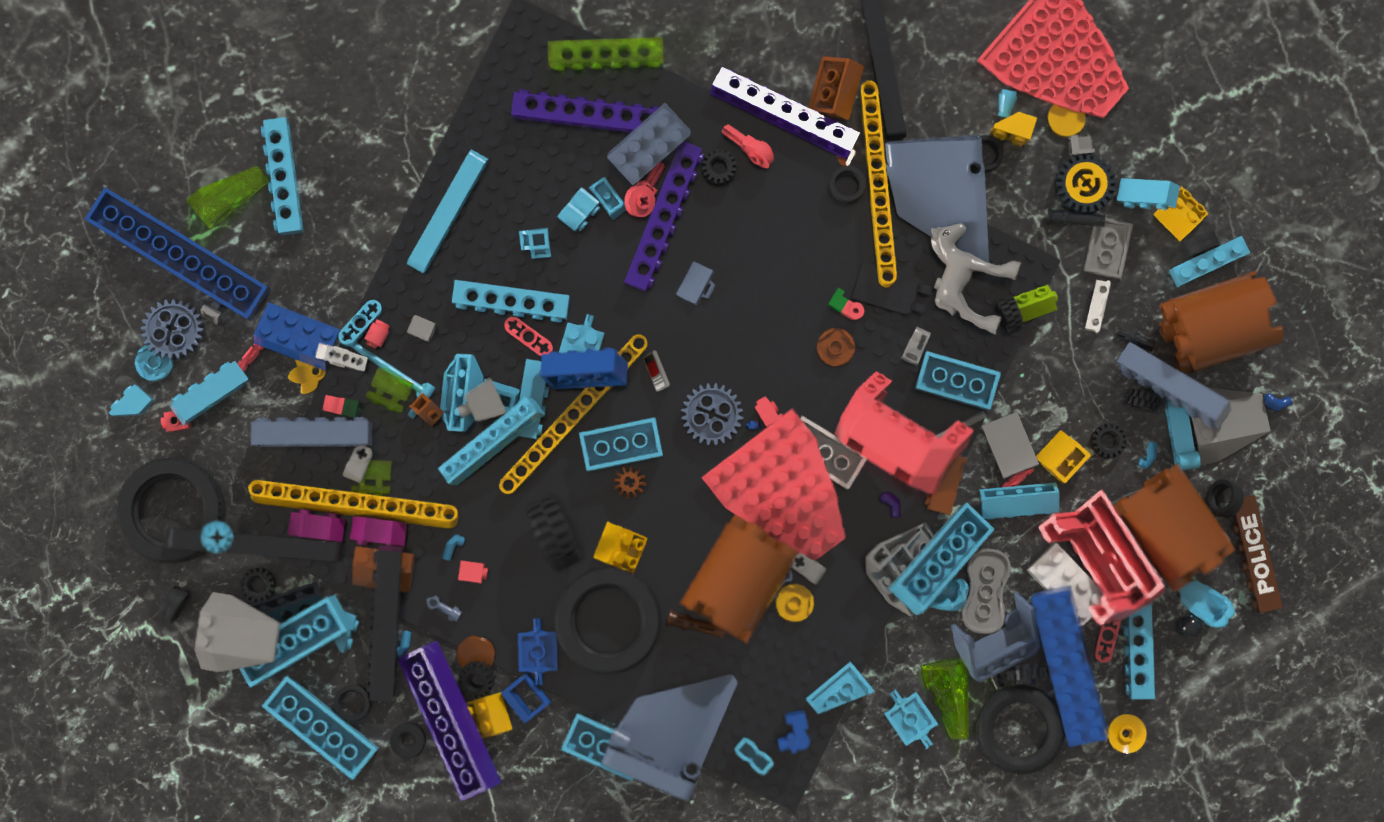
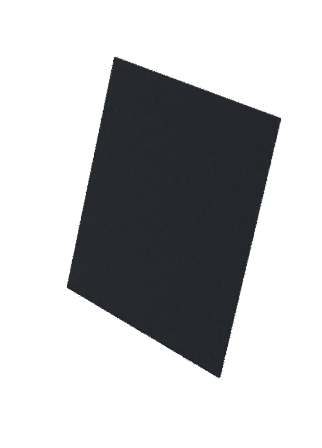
M512 0L356 311L357 313L369 300L378 301L382 307V314L378 320L390 326L388 329L389 333L382 347L377 346L376 349L366 344L367 340L364 338L368 330L359 338L357 343L420 385L428 382L436 389L429 399L439 408L444 372L454 360L456 354L474 355L483 374V381L484 379L491 378L494 382L521 390L526 359L542 361V357L506 331L505 321L509 317H516L513 316V313L505 312V315L495 314L494 310L486 309V312L475 311V307L467 306V310L456 308V305L452 304L455 280L569 295L567 320H562V323L553 322L548 317H543V320L532 319V315L524 314V317H517L550 341L555 352L560 350L567 323L584 325L586 314L594 316L591 327L596 331L605 333L600 350L613 348L619 352L633 336L638 334L643 335L647 339V349L627 370V384L612 386L513 494L509 495L502 492L499 487L500 481L537 440L517 437L459 485L449 484L438 468L504 414L480 421L475 420L465 432L447 430V425L442 416L431 427L419 415H416L414 419L408 416L411 410L409 406L417 399V391L368 359L364 371L330 364L303 417L310 419V421H315V418L319 417L329 419V421H334L335 417H345L348 421H353V418L323 411L325 395L361 402L358 417H365L367 421L372 423V446H368L372 450V458L363 481L358 483L343 476L345 467L357 446L289 447L272 482L454 506L458 511V523L454 528L448 529L407 523L405 545H396V547H403V553L415 554L410 593L401 592L399 618L456 646H459L469 636L484 637L495 649L493 664L519 677L526 672H519L518 633L532 631L533 619H541V630L556 632V607L562 593L573 580L594 569H620L593 558L606 523L610 522L648 538L634 575L644 581L652 590L660 608V633L650 654L641 663L627 671L615 674L595 673L580 667L572 661L562 649L557 638L558 671L542 673L543 685H539L538 677V686L610 722L620 725L638 697L732 674L737 680V686L702 767L795 811L848 704L847 702L818 714L806 698L849 662L862 675L894 606L886 601L866 574V556L878 544L923 522H926L930 529H932L939 513L927 510L928 505H925V500L928 492L907 484L868 459L848 490L832 481L837 494L839 511L846 537L815 560L827 569L817 586L791 568L793 571L792 581H786L778 590L779 592L789 584L805 586L811 592L814 599L812 613L800 622L785 620L779 615L776 609V599L774 598L746 643L726 630L723 638L688 628L684 631L680 627L666 626L670 609L675 613L683 615L687 613L691 615V618L710 622L680 604L726 524L730 523L735 514L723 506L704 482L702 476L766 429L754 408L757 406L756 402L766 396L770 402L774 401L779 410L776 412L777 415H784L793 409L800 419L803 416L835 435L840 418L855 392L876 371L892 381L885 389L888 393L882 403L933 435H937L949 429L957 420L962 422L983 410L914 390L924 353L928 351L1001 372L994 395L995 399L1033 319L1025 321L1023 324L1024 328L1008 333L1001 318L996 334H993L961 318L958 310L952 316L947 310L938 308L935 304L938 289H935L934 286L937 278L942 279L946 264L941 261L933 250L932 237L898 216L889 180L887 182L896 271L916 277L920 280V284L931 287L929 296L916 293L914 300L915 303L926 305L923 314L911 311V313L904 315L852 299L862 263L866 262L877 266L867 165L854 159L849 164V166L858 168L866 179V188L863 195L852 203L837 201L829 189L832 174L842 167L835 154L711 95V90L525 0ZM527 90L530 91V94L536 95L538 92H544L552 97L561 94L568 96V99L584 97L587 98V101L592 102L595 99L605 100L608 104H613L615 101L623 102L625 106L641 104L644 105V108L651 109V106L660 107L666 103L691 130L690 136L684 141L702 148L701 154H704V157L711 150L714 151L715 149H725L726 152L729 151L734 156L736 172L732 180L726 184L717 185L716 183H710L709 180L707 181L702 173V163L701 165L697 164L695 172H697L694 183H689L687 189L690 190L687 200H683L680 207H683L680 218H675L673 224L676 225L673 235H669L666 242L669 245L666 253H661L659 260L662 263L659 270L653 273L652 278H655L651 289L647 288V291L644 292L624 284L651 213L645 217H636L625 211L612 220L602 205L599 204L600 210L595 216L590 215L586 220L588 222L586 227L582 231L578 230L577 232H574L557 217L581 187L596 198L589 187L603 177L607 179L624 202L627 191L634 185L625 178L607 156L631 132L512 118L511 110L514 92ZM530 101L527 104V108L531 110L537 107L535 101ZM553 103L546 106L548 112H553L556 109V105ZM567 106L565 112L573 114L575 107ZM587 108L584 111V115L587 117L594 114L592 108ZM607 110L602 116L605 119H610L613 116V112ZM624 113L621 118L624 121H630L632 115ZM642 116L641 122H644L649 116ZM728 124L746 137L750 135L756 140L766 142L772 149L774 162L769 168H763L753 163L747 154L741 151V146L722 134L724 126ZM678 146L660 161L665 164V169L654 186L657 189L654 195L655 203ZM470 150H473L488 158L487 165L425 273H422L407 265V261ZM689 160L681 162V166L686 169L692 165ZM722 160L714 161L711 166L712 170L717 174L724 173L727 168L726 163ZM648 172L645 176H643L640 180H645L646 177L648 176L649 172ZM850 173L843 174L837 179L836 187L841 194L850 196L858 190L859 182L854 175ZM677 177L674 180L676 186H682L685 183L681 177ZM876 180L873 182V185L880 188L883 186V183ZM675 195L667 197V202L670 204H674L678 200ZM877 199V200H875L876 205H878V206H884V205H885L884 200H882V199ZM666 212L660 215V219L664 222L671 218L670 214ZM880 217L877 219L880 225L887 223L885 218ZM987 224L989 263L1003 265L1011 261L1021 262L1019 272L1014 280L974 271L962 294L968 307L976 314L984 317L1000 316L997 305L998 300L1009 296L1015 297L1049 285L1060 264V259ZM548 228L551 257L532 259L531 250H521L519 231ZM661 230L653 232L655 239H661L664 235ZM886 236L879 237L881 243L886 244L889 242ZM648 248L645 253L648 257H653L656 255V250ZM888 255L880 257L883 262L891 261ZM693 261L715 272L711 282L716 287L710 298H702L698 306L676 295ZM642 265L638 271L640 274L646 275L649 272V267ZM708 285L704 293L705 295L707 294L711 285ZM838 288L845 291L843 297L853 303L858 302L863 305L864 314L860 319L851 320L827 306ZM476 292L468 294L469 301L477 300L478 294ZM491 294L487 297V303L494 304L497 301L496 295ZM509 297L505 303L508 307H512L515 305L516 299ZM527 300L524 306L526 309H532L535 306V302ZM551 302L545 303L544 311L551 312L554 309V304ZM370 306V307H369L370 312L368 313V315H366L365 313H363V314L368 318V320H370L369 314H370L371 312H375V313L377 312V309H376L377 306H375V307H371V306ZM414 315L436 323L437 327L430 343L407 333ZM358 319L355 322L357 328H363L366 324L364 319ZM517 321L514 323L509 322V330L516 329L519 332L517 336L520 337V333L526 327L522 326V329L517 326ZM352 326L350 327L352 332L349 335H344V341L349 340L353 332L358 334ZM916 327H919L931 334L920 361L915 366L902 360L901 357ZM831 328L847 331L855 342L853 357L842 366L825 364L817 353L819 337ZM526 332L523 335L524 341L532 342L534 334ZM538 337L537 342L532 347L535 348L537 345L541 348L540 353L548 352V344H540L538 341L541 338ZM637 339L634 341L633 346L641 349L644 346V341ZM340 343V345H339L340 348H343V349L349 350V352H352V353L361 355V354H359L358 352H356L355 350H353L352 348H350V347H345V346H343V345ZM654 350L657 351L670 383L669 388L659 392L656 391L643 360L645 355ZM624 353L621 355L627 363L630 362V354ZM547 383L546 386L549 387L548 398H544L543 405L546 406L545 417H541L540 424L543 425L542 435L585 388L554 390ZM707 383L710 384L711 388L717 383L718 389L725 385V392L731 389L730 396L737 395L734 401H741L737 408L743 409V412L738 413L743 419L737 420L741 427L734 428L737 434L731 432V440L724 437L725 443L723 444L719 439L716 446L714 441H711L708 446L705 439L702 443H699L700 437L693 440L694 433L687 434L690 428L683 427L687 420H681V417L686 415V413L681 412V409H687L683 402L690 401L687 395L694 396L692 390L695 389L699 392L700 385L707 389ZM594 387L597 391L605 389V387ZM584 396L581 401L582 404L590 405L592 397ZM704 397L701 403L703 406L709 407L712 405V399ZM722 404L719 407V411L722 414H728L730 407L727 404ZM696 407V410L707 413L709 415V419L716 417L718 419H721L722 421L728 422L727 418L716 415L715 410L713 409L711 412H709L700 407ZM571 410L568 416L571 420H575L579 417V412ZM698 414L694 417V422L701 425L705 422V417ZM655 418L663 457L587 472L579 433ZM984 419L969 426L974 431L967 447L959 456L967 457ZM748 421H760V424L763 426L758 430H751L746 427V423ZM714 422L712 429L715 432H720L723 429V425L720 422ZM558 424L555 430L558 434H563L566 431V426ZM545 438L542 443L543 447H552L553 440ZM366 449L358 452L361 455V459L367 457ZM538 452L531 453L530 461L534 463L539 461L540 454ZM520 466L517 468L516 473L518 476L523 477L526 475L527 469L524 466ZM630 466H633L634 474L637 469L641 470L637 477L645 475V478L639 480V482L646 483V486L639 485L643 493H639L636 490L637 497L634 498L632 492H630L629 499H626L627 492L625 491L620 496L619 492L622 488L614 489L620 483L614 482L613 479H621L616 473L619 471L622 475L625 474L622 469L623 467L627 469L628 473L630 472ZM630 477L625 479L627 480V482L624 481L625 486L628 485L630 488L634 486V479L631 480ZM507 480L503 487L506 491H510L513 489L514 483L511 480ZM276 492L273 496L278 497L282 493ZM892 492L900 500L901 517H891V506L887 503H882L880 500L882 493ZM548 493L555 494L582 555L580 561L557 571L551 569L524 509L526 503ZM294 495V496L292 497V499H298V498H300L301 496H300V495ZM314 497L311 501L316 502L320 498ZM332 500L330 503L337 504L339 501ZM352 502L349 504V506L355 507L358 505V503ZM260 504L246 534L315 539L288 535L291 512L299 513V509ZM370 505L368 508L375 509L377 505ZM390 507V508L388 509V511H390V512H393V511L396 510L395 507ZM408 510L406 513L414 514L416 511ZM311 511V515L326 516L327 514L326 512ZM428 512L426 514V516L432 517L435 515L433 512ZM338 514V518L345 519L340 562L277 557L374 605L375 601L371 600L372 589L375 588L352 585L355 546L378 549L380 545L385 546V544L369 542V545L357 544L358 540L350 539L353 516ZM453 515L445 516L446 519H452L454 517ZM459 534L464 537V545L462 547L456 545L451 560L443 559L442 555L446 543L454 535ZM801 557L799 559L795 558L796 567L803 565ZM461 561L485 564V568H488L487 579H483V583L458 580ZM600 588L589 593L579 604L575 615V626L581 641L587 647L598 653L614 654L625 650L635 641L641 628V614L634 599L626 592L616 588ZM436 595L441 603L450 608L458 607L462 613L457 622L449 620V615L436 608L430 610L426 602L428 597L431 598ZM528 671L530 676L535 681V673H531ZM804 710L808 729H805V732L810 739L809 746L804 750L797 749L798 752L792 753L791 749L780 752L777 738L787 736V731H793L792 723L787 724L785 713ZM743 737L750 739L757 746L758 750L765 752L771 758L773 765L765 775L755 771L750 762L743 760L736 753L735 747Z

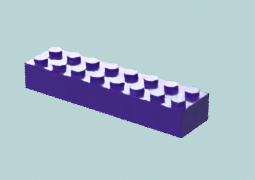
M438 641L397 659L461 801L502 783Z

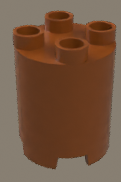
M1253 271L1160 303V311L1163 317V321L1159 322L1160 332L1166 344L1175 341L1178 352L1173 354V359L1178 371L1183 374L1194 373L1283 342L1282 326L1271 328L1269 308L1277 303L1265 277L1255 279L1257 273Z
M1178 463L1171 469L1168 467L1144 482L1145 487L1128 498L1124 496L1113 505V508L1163 581L1168 584L1173 592L1193 580L1191 577L1200 571L1205 574L1223 562V558L1235 550L1230 543V538Z
M734 515L730 523L726 524L680 604L747 643L795 563L794 560L799 552L784 542L767 535L768 532L755 524Z

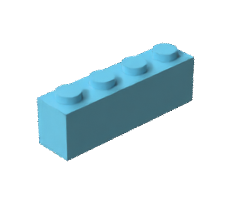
M1240 236L1170 269L1169 272L1178 288L1248 255L1250 251L1243 237Z
M526 359L519 402L525 397L535 399L545 413L546 406L543 405L544 398H548L549 387L546 386L547 382L540 376L541 361ZM541 418L518 437L537 440L538 436L542 435L543 425L540 424Z
M236 361L231 364L229 362L225 363L219 368V372L208 374L204 378V382L199 385L198 383L193 384L188 388L189 392L184 395L178 394L172 399L173 402L170 408L183 426L247 384L248 378Z
M1056 483L979 490L980 511L984 519L992 520L1001 517L1013 518L1015 516H1032L1034 514L1059 512V490Z

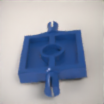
M533 619L532 631L518 633L519 672L529 671L535 673V685H538V677L539 685H543L542 673L558 671L556 632L541 630V619Z

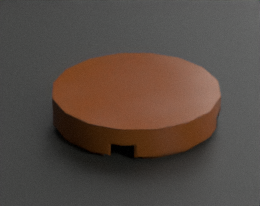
M831 328L825 331L819 337L817 343V353L820 359L830 366H842L848 363L855 351V342L852 336L847 331L839 328Z
M469 636L459 644L457 660L463 668L469 662L473 661L474 663L476 660H479V664L482 661L485 662L484 666L486 667L488 664L490 666L493 665L495 649L486 638Z

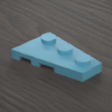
M849 662L810 694L806 700L819 714L875 691L854 665Z

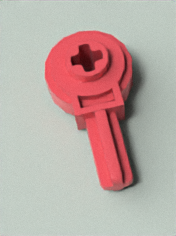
M728 124L724 126L722 134L741 146V151L746 153L753 163L763 168H769L774 162V154L766 142L756 140L750 135L746 137Z
M659 162L651 169L645 180H639L637 185L632 186L627 191L624 204L629 214L636 217H645L652 212L655 206L654 195L657 192L654 186L665 169V164Z

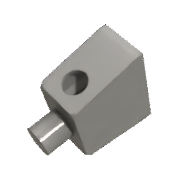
M491 378L486 379L464 395L467 403L457 407L462 418L473 414L476 421L506 413Z

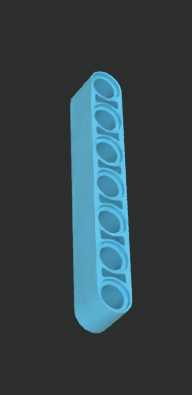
M470 150L410 255L407 265L422 273L426 272L487 165L488 158Z

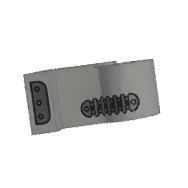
M916 327L901 359L917 366L931 333Z

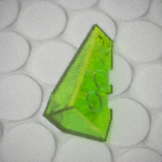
M258 166L203 186L186 200L206 226L211 229L267 184L269 179Z
M948 658L921 665L924 685L927 690L930 689L934 700L932 701L934 706H938L942 714L941 720L950 738L967 740L969 738L968 674L963 660Z

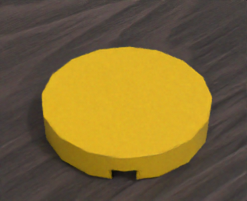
M1054 104L1047 116L1050 129L1061 137H1070L1079 133L1086 120L1084 113L1064 109Z
M789 584L778 592L779 596L775 600L776 609L785 620L800 622L812 613L814 599L811 592L805 586Z

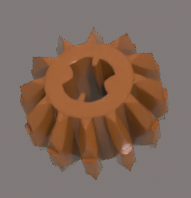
M630 466V472L628 473L627 469L623 467L622 469L625 474L622 475L619 471L616 473L621 479H613L614 482L620 483L614 489L622 488L619 492L620 496L626 491V499H629L630 492L636 498V490L639 493H643L639 485L646 486V483L639 482V480L645 478V475L637 477L641 472L640 469H637L634 474L633 466ZM628 477L631 480H635L634 486L631 488L628 485H624V481L627 482L625 479Z

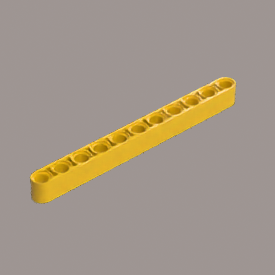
M866 81L861 86L860 102L877 272L880 285L889 288L896 281L897 271L879 93L875 82ZM870 88L874 93L867 95L864 90ZM873 107L876 112L868 113L866 108ZM869 125H874L877 127L878 130L875 132H871L868 130L867 127ZM875 143L879 146V149L872 150L869 145ZM878 162L881 164V168L874 169L871 164ZM879 180L883 183V186L877 188L873 185V182ZM882 199L884 200L885 205L878 206L876 205L875 200ZM880 217L885 218L887 223L880 225L877 219ZM886 236L889 242L883 244L879 241V237ZM888 255L891 261L883 262L880 257ZM888 273L893 279L885 281L882 275Z
M635 335L618 352L620 355L624 353L631 355L628 369L646 351L648 346L647 339L643 335ZM637 339L643 340V348H635L633 346L634 341ZM605 386L603 391H597L594 387L585 388L501 479L499 484L501 491L509 495L515 493L612 386ZM586 395L592 397V403L588 406L583 405L581 402L582 398ZM571 410L579 412L577 419L571 420L568 415ZM558 424L566 426V431L563 434L556 432L555 429ZM551 438L553 440L552 447H543V440ZM538 452L540 454L539 461L531 462L530 454ZM520 466H524L527 469V473L523 477L518 476L516 473L517 468ZM507 480H511L514 483V487L510 491H506L503 487Z
M255 480L249 485L250 498L257 504L448 529L454 528L458 523V511L451 505ZM256 490H262L260 494H254ZM276 492L282 493L278 497L273 496ZM294 495H300V496H301V497L298 498V499H292V497H293ZM314 497L320 498L316 502L311 501ZM332 500L339 501L337 504L330 503ZM352 502L358 503L355 507L349 506ZM370 505H377L375 509L368 508ZM390 507L396 508L393 512L388 511ZM408 510L416 511L414 514L406 513ZM428 512H433L435 514L432 517L426 516ZM446 515L454 516L452 519L445 518Z

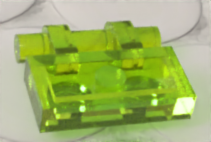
M379 367L371 383V386L377 388L376 393L368 391L366 398L371 399L375 404L379 403L386 406L392 412L397 411L401 413L404 406L397 403L399 399L407 401L414 383ZM386 392L392 395V399L389 400L382 397L383 393Z
M370 460L363 481L359 485H351V492L360 494L376 493L379 496L390 494V486H383V480L391 481L392 461ZM366 480H376V486L366 485L365 482Z

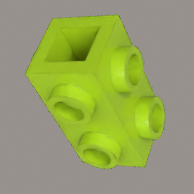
M1049 285L1014 297L1021 312L1023 322L1057 310L1056 302H1058V297L1055 291H1051Z

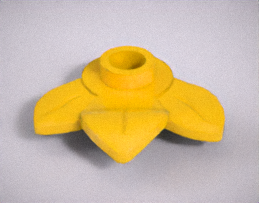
M295 359L298 367L290 371L288 379L301 384L302 394L313 392L317 389L318 381L325 377L326 371L319 369V373L314 375L313 369L317 367Z

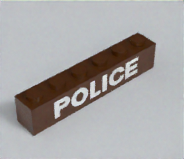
M1255 495L1244 497L1240 511L1233 516L1234 524H1232L1234 534L1238 536L1237 549L1239 554L1242 553L1243 561H1241L1243 572L1247 573L1248 580H1246V586L1248 591L1252 593L1253 599L1250 600L1252 609L1256 610V613H1263L1283 608Z

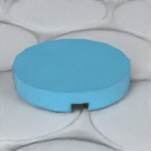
M144 345L137 352L135 359L136 371L141 377L149 381L165 379L173 369L174 359L170 361L169 356H166L162 360L161 353L156 357L154 351L150 352L148 350L150 345Z

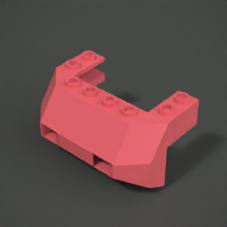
M876 371L855 392L840 418L835 435L844 445L907 484L930 494H936L949 465L967 447L974 430L957 420L941 438L936 437L931 432L882 403L888 393L885 389L892 381Z
M1103 490L1099 491L1077 511L1054 514L1039 526L1043 538L1048 543L1071 542L1074 552L1079 555L1083 566L1093 577V582L1103 593V597L1100 599L1103 604L1094 605L1089 608L1093 613V618L1099 624L1121 621L1149 605L1165 592L1163 584Z

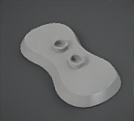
M980 549L974 552L968 561L970 593L963 608L962 617L965 626L969 630L979 634H993L998 632L1005 622L1006 611L1003 603V590L1011 573V565L1008 557L1003 552L995 549Z

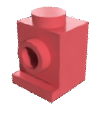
M766 396L756 402L757 406L754 408L766 428L783 416L782 414L777 415L776 412L779 410L774 401L770 402Z
M173 411L165 412L164 417L161 418L162 428L166 429V432L192 429L191 422L183 426L178 418L177 423L172 424V418H177Z

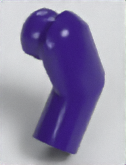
M892 492L882 493L880 500L882 503H887L891 506V517H901L900 500Z

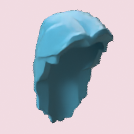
M951 579L928 607L944 611L963 609L968 596V584L963 579Z
M1198 580L1191 581L1178 590L1181 603L1208 626L1223 628L1235 614L1234 606L1228 597L1220 594L1208 585L1202 584Z

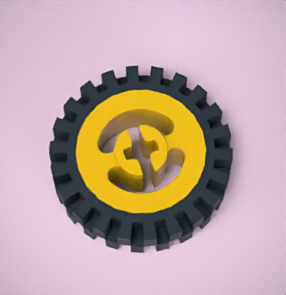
M1088 153L1086 155L1078 154L1062 165L1056 175L1055 192L1058 193L1057 198L1063 202L1062 205L1064 207L1067 206L1071 212L1093 214L1103 209L1109 203L1116 189V179H1114L1115 173L1111 171L1110 164L1107 165L1105 163L1106 160L1103 158L1101 160L1098 158L1099 156H1091ZM1079 172L1090 173L1082 175L1076 182V188L1073 187L1072 180L1075 174ZM1088 181V186L1083 187L1082 183ZM1095 181L1098 182V191L1095 195L1090 197L1080 195V193L1087 194L1095 186Z

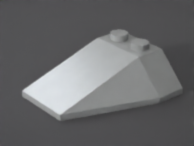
M1208 388L1229 400L1232 410L1219 429L1208 427L1203 423L1204 420L1199 417L1196 419L1192 417L1198 444L1195 448L1199 453L1200 465L1219 462L1271 431L1262 394Z
M926 522L878 544L866 556V574L889 604L909 616H913L914 613L888 588L935 535Z
M213 592L200 611L195 653L201 669L223 672L274 662L280 623L232 595Z

